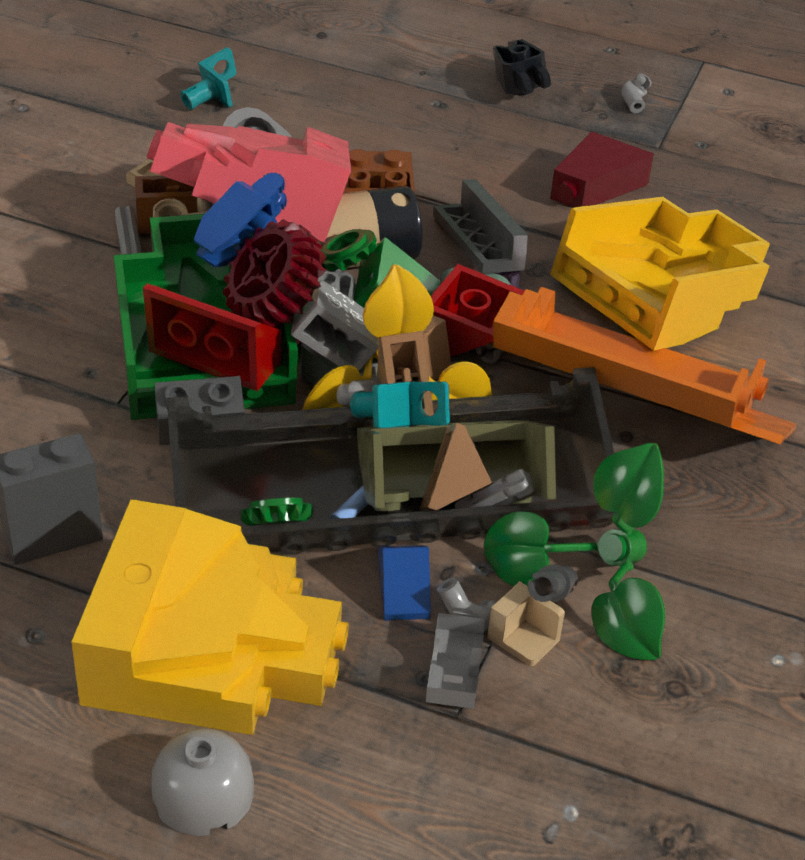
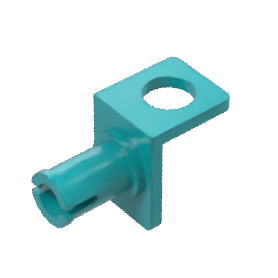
M226 47L198 63L202 81L180 91V98L184 106L189 108L190 111L211 98L217 99L227 108L233 106L227 80L236 75L233 52L229 47ZM225 60L226 68L223 73L219 74L213 70L217 62Z
M447 382L375 384L372 387V392H354L350 400V409L356 418L373 417L375 428L407 425H448L450 423L449 385ZM427 391L433 392L438 399V409L432 416L426 414L422 408V398Z

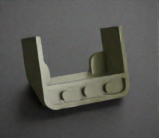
M524 420L459 422V424L465 425L492 482L502 477L506 481L508 474L519 469H523L532 475L535 486L534 491L520 499L516 495V500L510 504L532 503V496H539L547 500L556 499L554 426ZM454 423L443 426L407 425L390 428H375L374 426L357 428L358 451L365 501L373 506L376 511H395L402 509L401 502L409 501L410 498H423L446 428Z

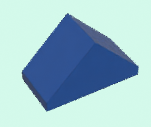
M424 545L377 546L384 621L430 619L429 547Z

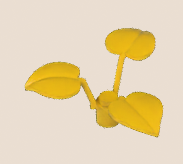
M393 264L384 280L367 300L363 310V322L366 329L377 337L378 340L382 336L423 331L427 328L433 317V301L427 289L417 277L401 266ZM378 350L364 364L362 376L358 369L352 365L340 366L325 374L306 398L302 409V416L311 422L337 427L352 425L363 419L356 418L352 414L350 406L344 407L339 404L337 389L343 383L350 384L356 380H371L372 358L378 359ZM459 362L452 364L444 369L439 376L438 382H447L449 385L450 423L461 422L476 416L490 403L493 397L489 377L475 363ZM429 376L430 382H437ZM431 392L433 411L435 414L438 409V399L433 392Z

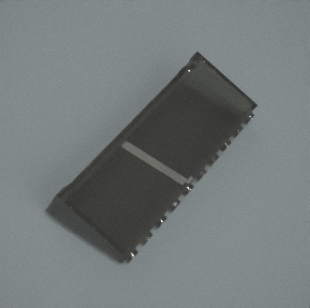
M595 367L574 368V379L571 382L559 387L558 380L550 381L546 392L449 399L450 423L524 420L554 426L556 499L547 500L539 496H532L531 503L455 509L454 504L456 501L436 511H423L419 509L423 498H410L409 501L401 502V510L376 511L373 506L368 504L355 517L330 519V515L363 486L357 428L374 426L373 417L356 418L352 414L350 406L212 417L211 406H202V413L193 410L189 405V396L166 398L175 506L239 525L248 544L268 547L269 552H281L286 555H295L304 552L306 549L316 548L341 551L349 548L351 545L371 544L374 547L389 546L397 541L415 540L418 543H431L443 537L459 536V538L466 540L475 539L483 534H487L493 524L500 518L520 511L532 512L544 518L548 524L549 532H559L571 526L589 525L591 528H604L613 523L612 517L614 512L606 511L599 506L594 495L593 481L598 466L606 457L614 453ZM432 400L434 414L438 409V400ZM275 498H303V503L312 504L313 516L304 522L248 526L241 522L240 510L249 508V503L253 501Z

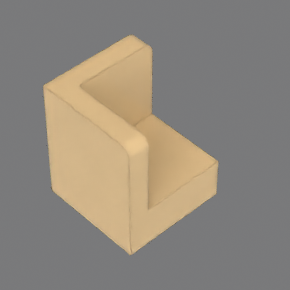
M519 581L491 607L487 639L528 666H534L560 641L565 611L552 601L539 602L530 596L528 586Z

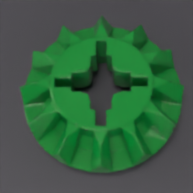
M352 229L331 238L321 250L326 256L322 264L323 268L333 272L338 269L345 270L347 267L356 266L361 260L367 259L369 254L377 248V239L374 232L371 230Z
M275 498L250 502L249 508L240 510L241 522L250 527L276 526L307 521L313 516L312 504L303 503V498Z

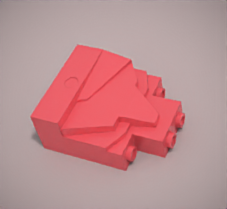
M168 122L164 131L156 130L147 154V158L153 160L150 172L194 187L192 196L214 204L236 181H244L252 186L258 179L263 178V175H267V173L277 172V174H281L285 180V190L282 191L286 194L287 203L284 210L282 209L281 213L275 217L277 223L284 219L287 222H294L298 226L302 225L317 240L325 242L351 173L348 141L310 127L306 128L304 137L301 140L239 125L238 128L229 126L187 124L186 128Z

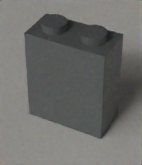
M81 433L0 454V521L4 539L15 565L103 540L95 461Z

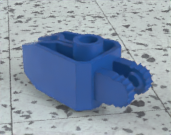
M277 172L267 173V175H263V178L258 179L252 186L244 181H236L202 217L194 237V243L200 246L196 252L197 256L214 268L226 266L235 260L237 256L236 250L242 249L245 245L246 237H254L256 229L258 227L265 229L270 221L277 223L275 217L281 213L282 209L284 210L287 203L286 194L282 191L285 190V180L281 174H277Z

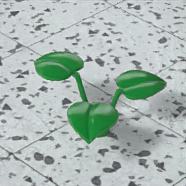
M647 443L611 454L600 463L596 470L593 481L596 501L602 509L614 512L612 522L619 528L606 531L601 536L599 542L547 544L549 527L546 520L535 513L520 511L505 515L495 522L485 537L483 547L484 554L496 574L513 587L519 581L528 586L529 580H534L531 576L541 568L549 565L547 552L599 551L601 558L606 563L614 566L619 565L620 568L609 581L611 592L598 595L592 603L591 617L596 633L607 646L624 656L640 660H656L662 656L661 645L665 627V607L662 596L652 583L644 579L627 578L620 582L628 571L633 570V564L643 559L647 551V542L644 535L634 528L644 527L649 524L660 510L663 499L664 467L661 453L656 443Z

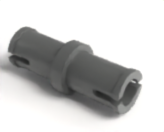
M547 565L531 576L534 580H529L528 591L530 596L539 602H557L573 592L572 586H577L578 576L569 566Z

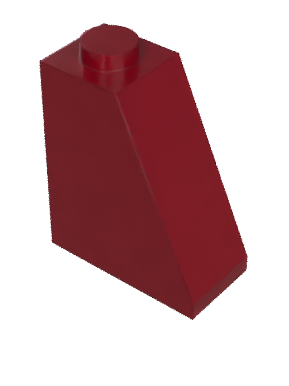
M591 131L554 169L550 199L573 208L590 206L644 187L649 183L654 153Z

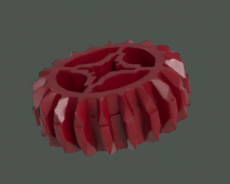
M284 219L278 223L270 221L265 229L258 227L255 236L252 238L246 237L245 245L242 249L236 250L237 256L235 260L228 263L231 270L223 279L227 286L222 293L227 298L226 306L234 314L277 329L280 328L282 322L291 324L293 315L296 313L303 315V306L307 301H313L311 295L315 289L321 287L318 278L326 272L322 266L326 259V256L321 252L322 245L302 225L298 226L294 222H287Z

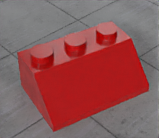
M148 283L143 287L149 352L219 378L240 376L241 386L255 391L261 388L282 362L280 329Z

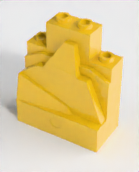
M664 197L574 207L570 210L550 275L655 351L683 345L718 329L725 311L739 309L742 302L756 300L770 267L763 262L770 243L717 209L687 213Z
M131 499L71 641L80 706L253 735L258 716H267L271 698L322 706L326 687L335 688L339 671V659L334 657L336 650H345L349 623L341 621L342 602L302 595L303 579L296 578V558L270 554L268 547L248 544L239 525L182 507Z

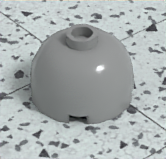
M200 728L187 730L173 737L157 754L150 778L152 801L157 808V814L162 822L175 831L198 837L210 835V829L219 828L227 824V829L237 825L250 810L254 797L252 766L248 754L234 738L214 729Z

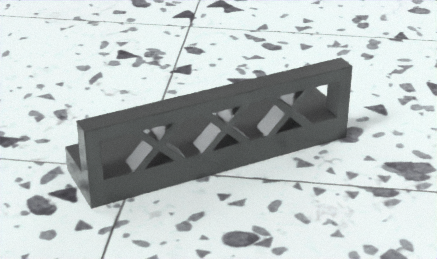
M476 179L462 180L461 204L437 205L433 207L434 218L482 274L525 270L528 234Z

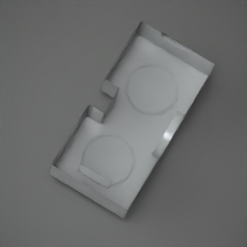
M453 607V613L472 615V610ZM438 613L426 702L474 709L486 619Z

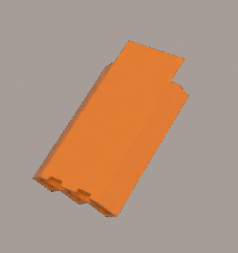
M540 287L538 293L526 289L523 295L510 291L493 321V347L780 445L796 429V423L751 408L754 400L762 401L768 387L769 378L763 376L766 360L758 359L752 375L749 376L750 370L741 368L739 373L667 348L653 351L636 338L555 312V291Z

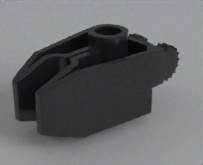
M523 39L508 41L507 47L501 45L493 46L497 78L506 94L527 95L532 93L535 88L541 87L545 89L551 86V79L546 69L545 53L543 50Z

